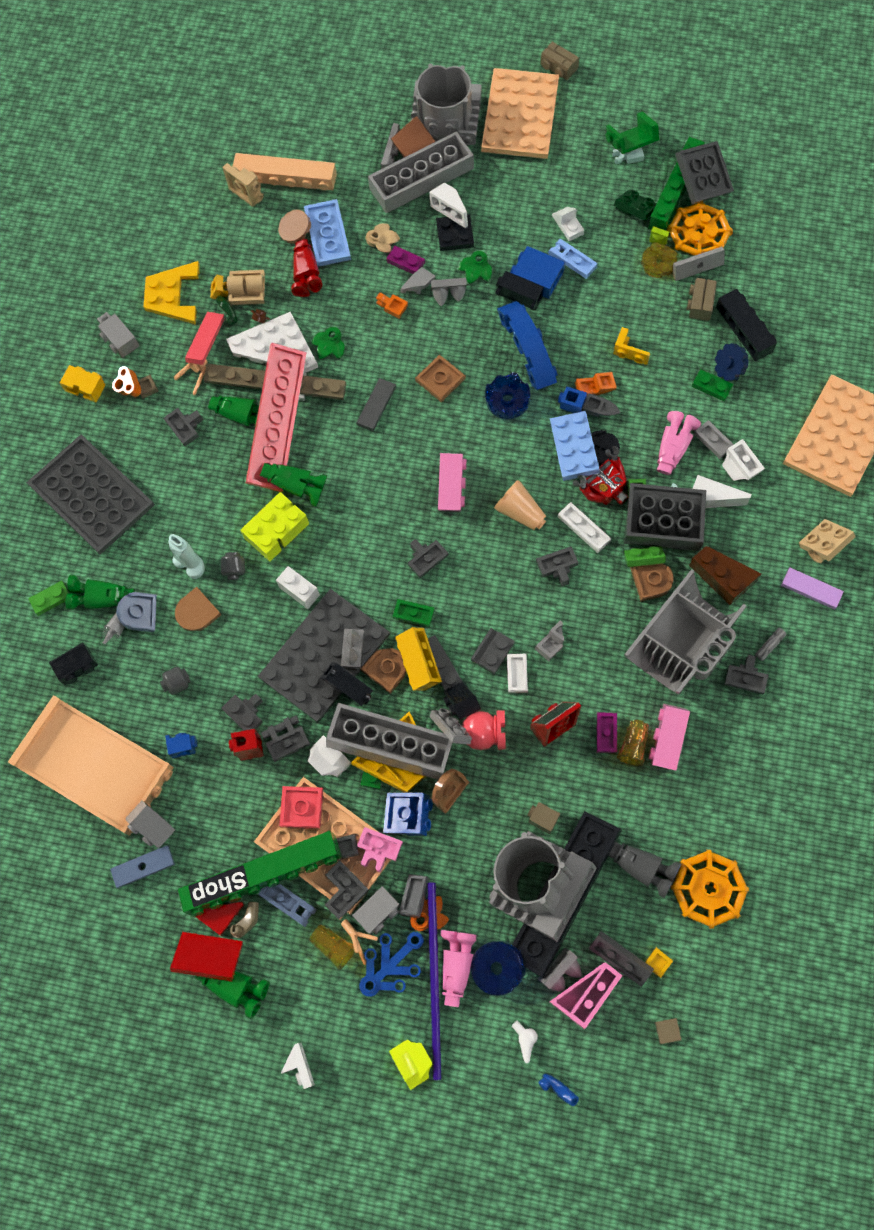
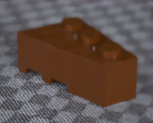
M705 546L697 553L689 565L729 605L733 604L752 587L761 576V573L708 546Z

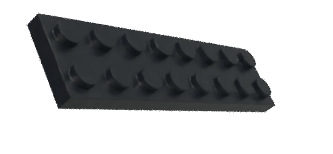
M584 811L564 849L593 862L597 869L558 942L523 924L506 955L508 959L544 978L621 833L620 828ZM554 866L537 900L546 894L549 886L548 881L558 872L557 866Z

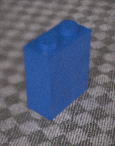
M527 246L525 251L520 253L518 263L513 265L510 273L543 286V297L549 299L564 273L565 261Z

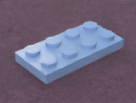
M337 199L304 206L305 214L311 221L310 236L317 266L320 267L351 260Z
M586 411L550 418L563 481L578 478L577 476L579 475L589 476L600 473Z

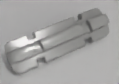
M778 628L756 652L755 656L763 661L786 636V632Z

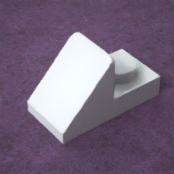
M566 207L552 214V217L568 241L584 235V229L576 218L577 210L571 207Z
M297 1043L294 1045L281 1074L297 1068L296 1078L299 1086L303 1085V1088L306 1089L315 1084L302 1043Z

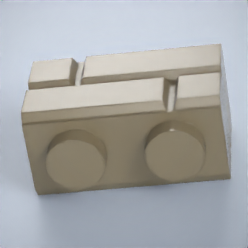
M551 42L541 53L540 64L544 69H549L559 75V78L563 77L568 80L579 67V57Z
M697 278L694 285L691 284L689 295L692 296V299H688L686 309L690 311L689 318L710 320L714 305L716 281Z

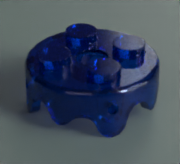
M512 372L506 376L498 375L491 384L488 383L486 385V405L489 411L496 417L514 419L523 415L528 409L531 398L528 383H524L517 373ZM506 395H510L513 399L511 401H505L503 397Z
M504 940L492 941L482 945L474 954L471 964V973L476 985L485 993L494 996L506 995L514 991L523 980L526 972L520 951ZM494 962L502 965L501 974H495L492 971Z

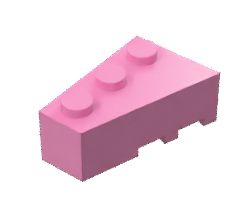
M440 453L439 511L461 512V507H465V496H462V489L466 488V478L463 477V470H466L467 459H464L463 454Z

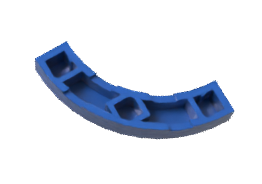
M515 301L497 308L502 326L509 333L513 332V340L519 353L524 354L528 364L525 367L532 387L539 390L557 383L555 377L557 376V370L551 364L542 341V332L534 325L525 306Z

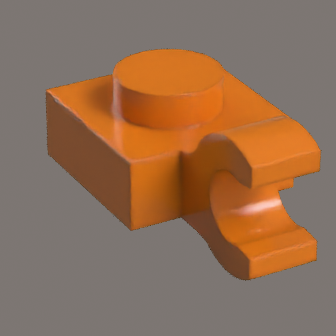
M379 293L376 297L378 300L376 304L384 307L385 312L400 319L408 306L407 301L394 294L391 298L382 293Z

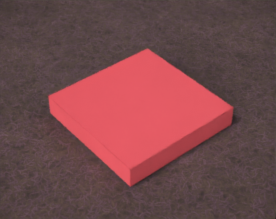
M283 786L279 827L321 829L323 788Z

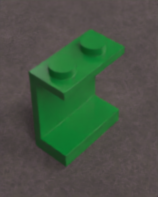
M642 111L637 113V127L619 133L611 125H606L607 133L605 136L608 143L612 144L620 153L625 154L659 141V127L653 119Z

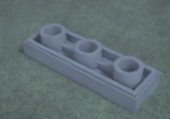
M166 845L113 867L110 870L115 886L119 889L175 865L170 847ZM146 864V868L141 870V866Z

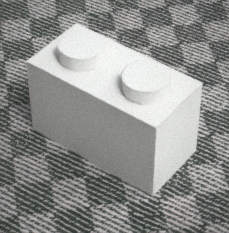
M289 566L276 579L280 589L307 609L320 596L317 587Z

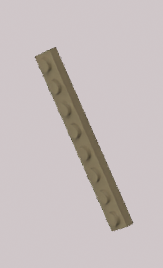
M207 363L204 382L262 390L265 371ZM303 375L300 394L344 400L347 383L344 380Z

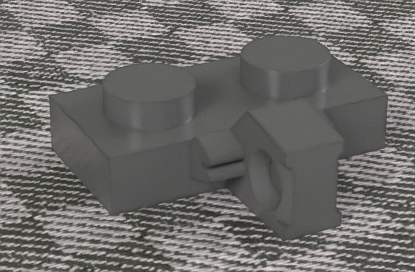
M179 408L163 418L184 447L199 437L195 429L203 421V418L197 410L190 415H183Z
M415 539L410 543V547L415 553L413 554L414 558L408 562V566L421 578L444 560L449 553L437 540L429 546L426 544L422 546Z
M572 546L536 558V563L542 577L553 574L554 578L558 577L562 586L569 584V577L567 575L570 573L569 568L578 566V560Z
M748 655L745 664H740L739 667L728 666L724 685L763 695L766 689L768 674L758 672V668L754 667L756 657Z
M257 694L253 695L249 700L245 698L243 701L234 695L221 708L243 731L256 730L263 723L256 715L258 712L256 708L263 702Z

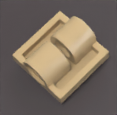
M264 270L229 271V276H227L228 302L231 305L264 304Z
M824 519L799 542L800 548L808 551L809 556L815 562L822 563L824 560L830 561L855 538V533Z

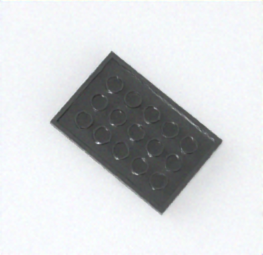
M82 434L26 482L99 555L155 505Z
M330 589L261 671L258 678L319 723L342 695L323 681L321 676L331 662L338 663L341 666L344 629L364 630L361 668L389 637L390 632ZM344 668L355 677L361 671L360 669Z

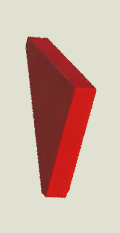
M244 903L226 904L217 909L207 908L203 910V914L195 917L222 936L244 906Z

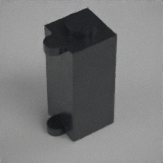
M505 271L503 276H500L497 280L496 286L498 288L495 292L496 295L503 296L514 302L517 301L531 310H536L543 298V286Z
M331 662L321 676L323 681L357 706L366 705L372 697L370 694L373 690L338 663Z

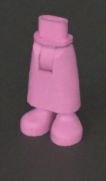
M670 411L668 413L667 420L671 423V426H666L663 433L659 459L657 461L659 464L658 472L671 475L672 470L676 468L693 438L690 431H696L701 426V422L694 416H686L683 428L678 433L679 426L684 419V414L679 411Z
M441 930V937L450 943V950L443 951V990L447 991L442 994L445 995L444 1005L459 1007L460 998H463L474 955L471 954V948L476 941L477 935Z

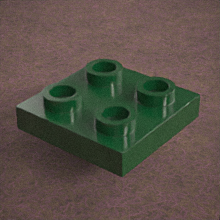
M627 190L615 200L614 206H616V210L628 216L632 214L645 220L652 214L657 203L649 197L639 195L635 190Z

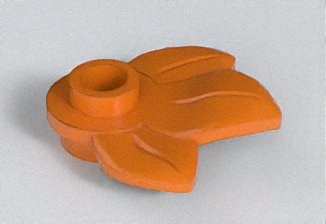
M436 896L437 930L444 927L449 921L447 916L440 913L443 906L441 896ZM428 899L424 900L420 916L424 918V923L419 925L417 918H410L411 926L417 931H424L429 928Z

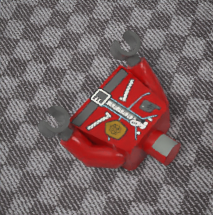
M612 446L613 454H611L609 449L605 451L606 456L612 459L611 461L609 459L606 460L599 467L600 473L590 475L588 478L584 475H579L577 477L580 479V483L577 480L573 481V486L580 487V491L588 501L607 505L615 499L622 505L628 499V496L623 492L627 478L620 457H617L619 454L618 447Z

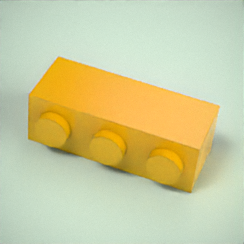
M412 627L397 635V647L401 653L403 665L407 671L409 683L413 691H425L442 682L425 629Z

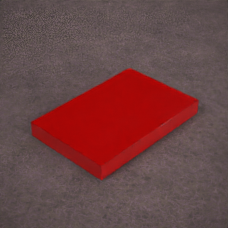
M182 932L170 970L176 973L232 981L243 947V941Z

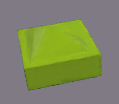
M653 226L649 242L666 247L670 232Z

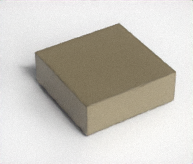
M151 375L138 380L142 399L159 392Z
M677 1018L655 1022L660 1044L682 1040Z

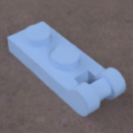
M559 239L555 244L556 246L548 251L550 256L565 261L567 267L585 279L597 268L595 261L562 239Z

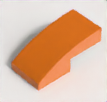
M612 372L596 373L592 378L576 379L575 381L576 389L587 392V396L588 393L600 395L617 388Z

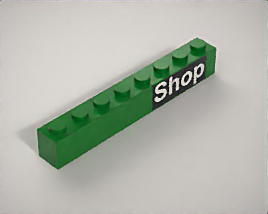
M327 831L179 888L178 893L183 913L189 914L192 917L199 916L204 913V909L220 908L224 902L238 901L245 894L253 895L259 893L260 889L266 886L274 887L280 884L279 881L285 879L293 880L305 871L306 873H311L318 870V866L324 864L328 866L336 863L337 859L342 858L336 835L331 831Z

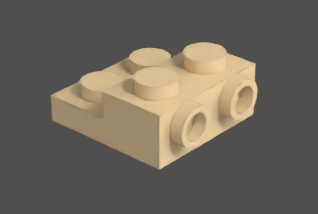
M228 163L222 167L229 190L252 207L262 201L261 184L258 182V177L254 172H249L245 168L239 171Z

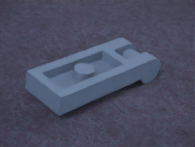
M281 884L274 887L266 886L258 893L259 896L304 927L309 923L307 920L311 914L314 915L317 911L316 908ZM300 906L305 909L301 916L296 913Z

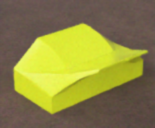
M407 1039L389 1051L410 1090L429 1079V1070L433 1063L422 1043H413Z

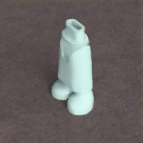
M174 534L170 535L168 543L174 555L172 559L173 564L177 568L186 567L187 575L192 579L201 577L205 570L203 560L182 537Z

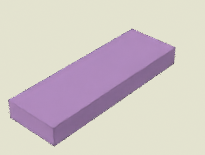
M790 567L781 586L834 610L837 608L844 592Z

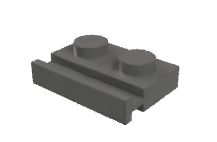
M490 628L473 654L471 661L495 675L515 644V641Z

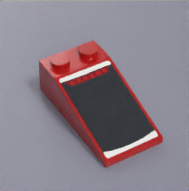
M561 702L559 705L555 703L547 709L548 712L543 716L539 714L531 720L530 729L543 747L576 725L581 705L579 702Z

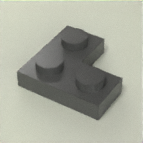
M339 860L326 874L339 891L325 906L341 920L369 889Z

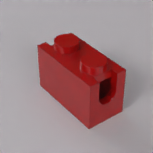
M255 729L231 733L232 739L229 740L230 751L241 761L264 756L262 739Z

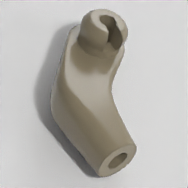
M248 902L244 917L236 925L231 926L230 933L235 938L243 937L257 924L258 902Z

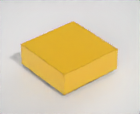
M657 947L645 961L654 969L653 973L659 978L664 975L673 962L672 959Z

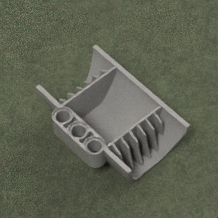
M692 569L624 654L632 663L678 695L693 676L699 680L707 679L732 647L736 634L731 627L746 608V605L743 604L740 609L730 615L721 613L702 599L696 584L695 571ZM721 636L729 637L730 641H723ZM709 651H717L719 656H712ZM698 666H705L707 671H700Z

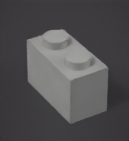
M141 801L125 818L129 823L127 827L134 834L141 833L144 836L142 840L150 847L154 844L157 848H160L175 831L171 824L144 801Z
M382 886L352 916L370 935L373 933L377 935L385 927L383 923L388 918L392 920L399 913L398 908L400 904Z

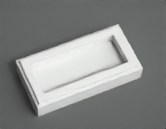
M507 654L508 693H528L527 655Z

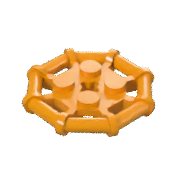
M703 202L684 208L679 207L672 222L667 226V231L670 232L675 249L693 256L719 247L724 248L729 237L733 234V229L726 219L725 211L713 208ZM698 211V214L696 215H687L688 213ZM680 219L684 221L683 226H677ZM718 220L720 221L723 229H718V226L716 224ZM702 229L703 233H700L699 231L696 232V230ZM678 233H681L684 240H680ZM717 236H722L719 242L715 241Z
M706 849L703 853L680 861L682 865L673 885H671V890H673L684 918H691L709 926V929H714V926L734 918L738 919L741 916L740 911L747 892H749V887H747L736 860L732 861L711 852V849ZM703 861L707 863V867L697 871L692 867ZM712 861L719 863L723 866H726L727 868L725 869V871L715 868L712 866ZM688 870L692 874L689 885H682ZM730 871L738 887L732 886L727 875ZM712 883L716 891L708 894L705 885ZM682 890L689 891L690 898L693 901L690 906H688ZM732 892H738L732 906L729 903ZM699 906L708 910L709 917L695 912L693 909ZM723 906L728 910V912L714 917V910Z

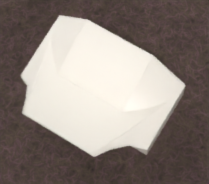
M743 439L726 450L727 456L722 466L733 481L740 479L749 480L765 469Z
M324 735L310 749L308 762L322 776L334 775L338 778L351 765V762L341 751L326 747V737Z

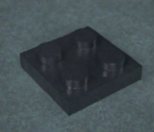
M470 214L467 215L468 227L466 228L448 217L436 218L440 251L474 248Z

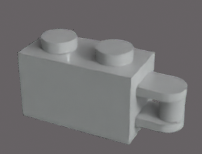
M105 312L97 318L99 322L98 327L101 331L99 335L105 343L107 341L110 343L109 347L114 354L118 353L124 358L139 347L134 335L116 314L110 316Z

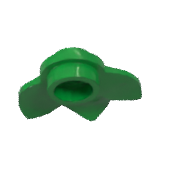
M483 251L474 252L471 257L464 258L459 264L458 269L466 271L465 276L468 284L475 282L480 277L489 282L492 276V267L487 263L488 258ZM481 257L482 260L478 262L476 258Z
M329 327L325 332H319L313 337L311 343L318 346L317 354L319 359H324L331 353L338 359H341L344 354L345 345L341 341L342 334L337 327ZM331 333H335L333 338H330Z

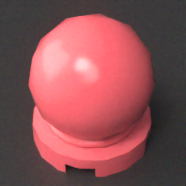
M497 710V716H492L488 712L477 711L464 719L461 726L466 728L467 733L472 737L471 743L466 745L480 751L489 749L494 744L498 745V750L506 749L505 733H501V727H505V710Z

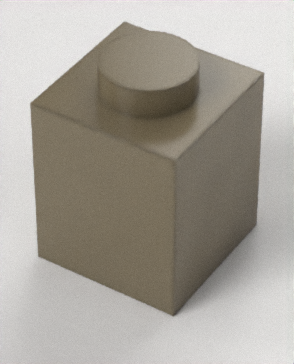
M538 802L537 806L532 805L527 816L530 817V824L550 834L560 813Z

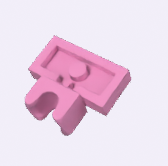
M364 827L357 845L358 848L366 850L361 865L367 867L371 860H376V870L381 872L386 858L396 862L403 841Z

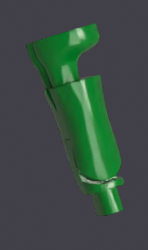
M228 396L211 397L208 405L209 410H213L215 414H220L249 427L253 424L256 427L257 416L253 415L258 414L259 405H257V400Z
M264 463L260 474L268 482L295 496L302 498L303 494H306L310 497V504L313 507H317L327 479V475L324 474L313 476L310 475L311 471L286 465H276L274 463L273 465Z
M69 575L67 585L70 593L66 595V609L74 610L79 605H84L86 609L114 607L118 605L125 595L135 592V589L87 579L86 584L80 582L76 575ZM73 593H85V594H84V596H80V595L73 594Z
M235 971L232 981L195 976V979L201 981L203 986H206L226 1003L235 1008H238L240 1005L245 1007V1015L249 1019H253L261 1007V1002L243 994L244 991L260 1000H264L270 986V982L265 979L261 980L258 984L251 983L253 979L251 976Z

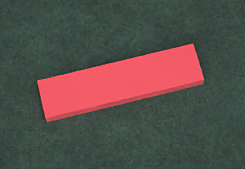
M206 313L185 357L187 363L204 364L225 320L224 314Z

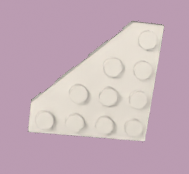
M291 312L226 339L235 357L241 358L242 356L257 363H267L270 344L273 342L307 352L303 374L318 368V364Z

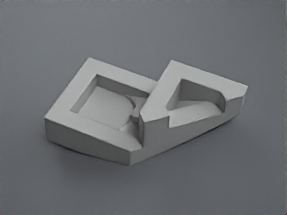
M421 267L406 281L400 292L414 291L416 294H421V290L429 286L431 280H435V275Z
M561 620L535 647V650L547 661H550L563 647V622Z

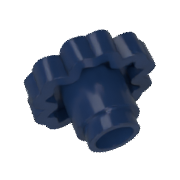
M731 343L725 344L723 350H718L715 357V362L717 363L715 371L718 377H724L725 381H737L740 375L745 374L749 361L744 347Z

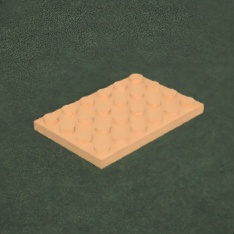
M494 68L481 152L548 159L559 75Z
M831 374L783 464L851 497L874 455V394Z
M303 777L296 787L317 786ZM323 791L321 829L279 827L280 807L254 842L270 854L327 831L333 832L336 838L355 834L358 844L364 827L374 831L377 830ZM358 848V856L341 859L340 861L370 890L391 860L386 858L381 872L376 870V860H371L368 866L364 867L361 865V861L366 850ZM336 863L328 866L324 864L318 866V870L306 873L305 871L299 874L303 880L329 899L339 891L326 876ZM365 895L352 907L348 914L352 915Z

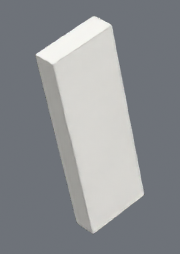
M571 502L558 514L557 517L597 553L611 542V538Z

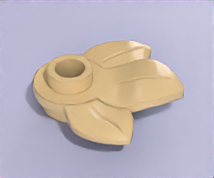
M382 223L376 225L374 230L367 232L366 241L369 246L376 247L380 252L390 253V245L398 242L400 237L396 232L389 230L390 226L388 224Z

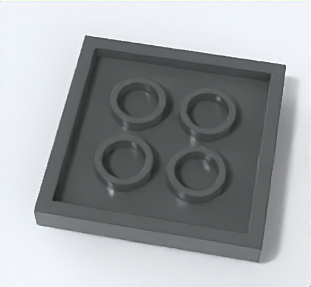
M718 141L685 149L675 154L692 204L734 191Z

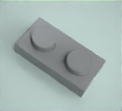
M709 420L694 433L719 459L726 455V450L734 445Z

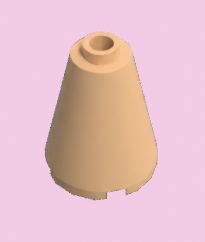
M519 480L508 489L494 507L498 512L532 530L536 528L540 530L546 523V520H544L546 515Z

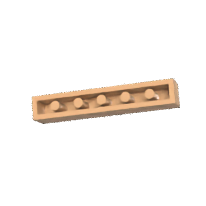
M241 153L235 154L233 167H236L239 171L245 168L249 172H254L260 184L312 188L324 191L334 190L337 175L335 163Z

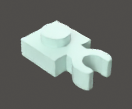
M642 147L625 154L620 153L616 149L613 150L612 155L619 156L615 157V164H620L623 160H626L627 164L644 161Z

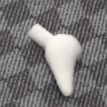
M517 1020L512 1027L519 1035L524 1062L529 1063L534 1043L537 1042L538 1035L534 1029H525Z

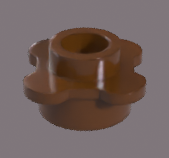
M261 309L250 311L253 313L252 319L257 322L265 323L266 319H270L266 315L267 312Z

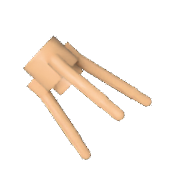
M207 359L203 365L188 363L174 376V379L178 380L190 368L194 372L201 371L194 387L193 395H196L205 374L206 364L208 363Z

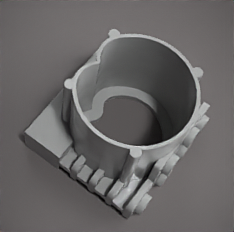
M429 64L428 68L415 81L411 120L417 116L435 141L457 131L466 145H475L482 84H471L470 77L465 72L464 66L445 68L441 65Z
M530 831L527 833L523 832L520 838L506 844L496 858L494 865V880L496 884L493 885L489 903L494 908L501 910L505 914L512 916L516 920L558 942L597 868L593 862L573 852H568L564 848L558 847ZM537 862H548L557 866L558 872L548 881L549 886L546 894L538 900L522 902L518 894V880L522 872L528 866Z

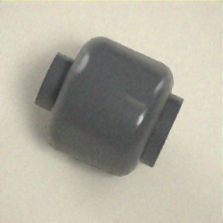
M238 552L225 553V556L221 557V574L227 576V580H239V576L245 574V558L240 556Z
M174 667L163 672V680L160 681L164 692L168 691L171 695H176L188 688L190 678L184 668Z

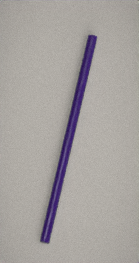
M428 883L433 1080H442L436 883Z

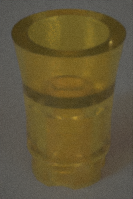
M640 720L630 721L622 746L617 754L618 760L633 766L644 765L645 748L649 734V725Z
M319 925L310 936L309 940L338 970H341L355 953L352 943L324 925Z

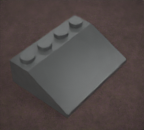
M630 483L624 544L700 551L704 543L706 490Z

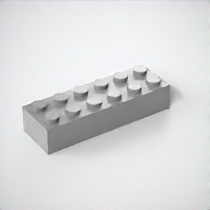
M456 131L369 175V188L385 213H388L435 189L441 184L447 183L474 169V155Z
M341 703L337 705L326 737V747L437 780L444 774L452 742L444 733Z

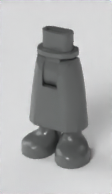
M616 842L609 854V857L614 859L613 862L617 863L636 880L647 887L650 884L654 885L658 889L659 896L665 898L682 865L679 862H673L669 866L661 864L663 858L633 846H625L624 843L621 845ZM656 873L663 875L667 879L656 876Z

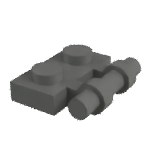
M297 715L290 719L287 717L283 719V722L275 726L271 725L267 727V730L261 732L264 739L270 736L273 739L267 742L266 746L274 762L310 745L302 726L296 729L293 727V725L300 722ZM288 729V733L278 737L277 733Z

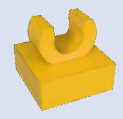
M216 275L211 282L210 298L216 299L220 295L223 297L229 295L228 291L224 290V288L227 289V282H223V276Z

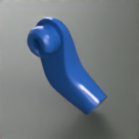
M549 1074L542 1075L543 1079L539 1081V1085L544 1091L551 1088L567 1104L575 1106L578 1103V1096L561 1081Z

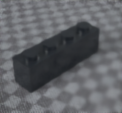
M735 289L719 297L716 309L754 361L772 353L777 344L776 338L767 330L765 323L758 318L755 309L750 307L745 296L738 289Z

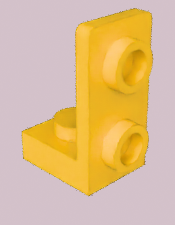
M622 327L615 343L613 354L620 358L633 360L638 364L647 365L650 353L628 346L630 337H628L629 329Z

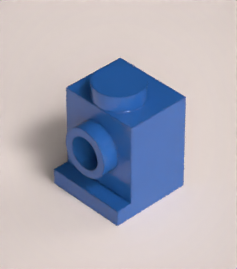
M566 386L564 393L561 392L558 398L560 409L572 413L582 412L587 392Z
M179 733L174 738L170 735L165 736L168 755L173 759L196 753L195 747H198L195 735Z

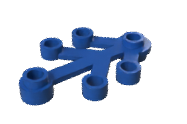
M387 933L382 934L379 938L382 945L381 969L376 974L374 972V960L377 958V952L372 948L365 951L366 976L361 979L359 984L363 995L372 997L379 990H394L401 993L406 988L403 980L398 979L395 982L380 981L386 975H410L416 978L421 974V969L416 964L410 967L396 966L412 949L416 950L423 946L424 938L420 933H410L407 937V943L391 959L390 945L392 937ZM388 936L390 938L389 943L384 944L382 938ZM414 936L419 938L418 944H412L411 939ZM373 951L375 954L374 958L368 959L367 953ZM417 967L419 970L418 974L412 975L411 968ZM369 981L374 984L371 990L366 988V984ZM402 982L403 989L397 990L395 987L396 983Z

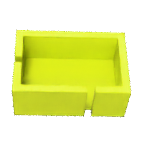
M280 492L240 531L244 539L270 562L282 551L277 540L279 539L281 545L285 548L309 525L307 515L296 505L293 506L292 502Z

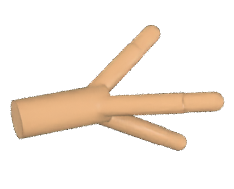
M345 919L341 926L352 938L355 953H359L363 964L366 965V959L357 938L359 936L377 941L378 937L357 932L351 923Z

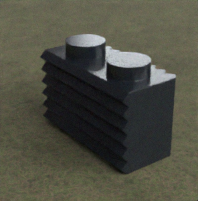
M83 642L49 662L58 680L64 685L74 683L77 677L91 673L94 667L98 666L89 648Z
M464 681L457 685L455 684L454 687L447 688V690L444 689L445 697L443 701L447 709L449 708L452 716L456 715L459 720L481 710L475 694Z

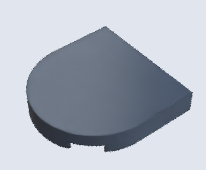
M139 592L125 595L119 601L116 608L120 623L131 630L154 632L157 595Z

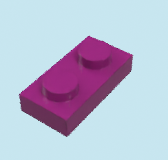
M397 246L393 247L386 258L387 263L411 274H414L425 264L424 258Z
M597 712L596 753H617V713Z

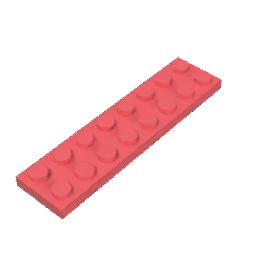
M273 342L270 344L246 477L247 484L279 492L283 491V489L268 482L266 478L261 477L260 474L264 463L287 466L307 352Z

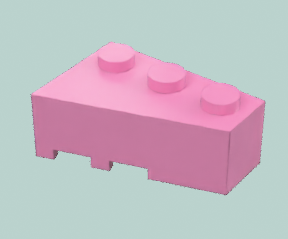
M663 703V708H660L658 720H660L659 727L655 729L653 740H656L655 747H651L649 754L652 765L677 770L690 714L688 709Z
M604 962L553 998L549 1003L582 1029H585L623 975Z

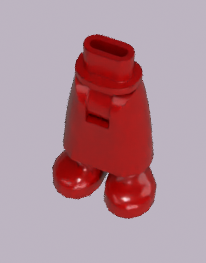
M302 239L295 243L293 258V279L295 283L291 286V292L297 297H307L310 295V291L313 293L319 292L323 283L321 278L318 277L320 273L311 246L308 244L307 239Z

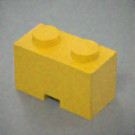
M71 365L68 366L60 381L65 392L76 396L79 393L83 394L84 399L95 403L106 386L100 374L96 372L90 373L82 367H73Z

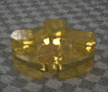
M651 244L642 255L641 264L644 267L645 273L654 278H662L664 275L672 274L673 263L677 262V252L663 244ZM656 259H662L663 262L656 263Z

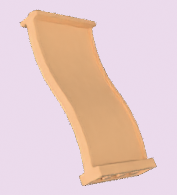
M54 695L8 761V763L129 836L133 832L127 827L129 823L125 818L141 801H144L151 807V802L160 795L162 785L171 778L174 768L169 763L88 717Z

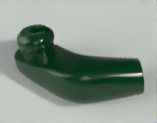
M218 296L216 298L217 304L228 315L225 318V322L232 326L238 322L236 313L223 296Z

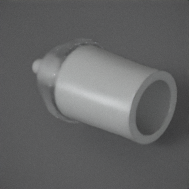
M117 613L103 627L102 635L105 639L102 643L105 645L108 641L114 642L119 639L125 628L118 620Z

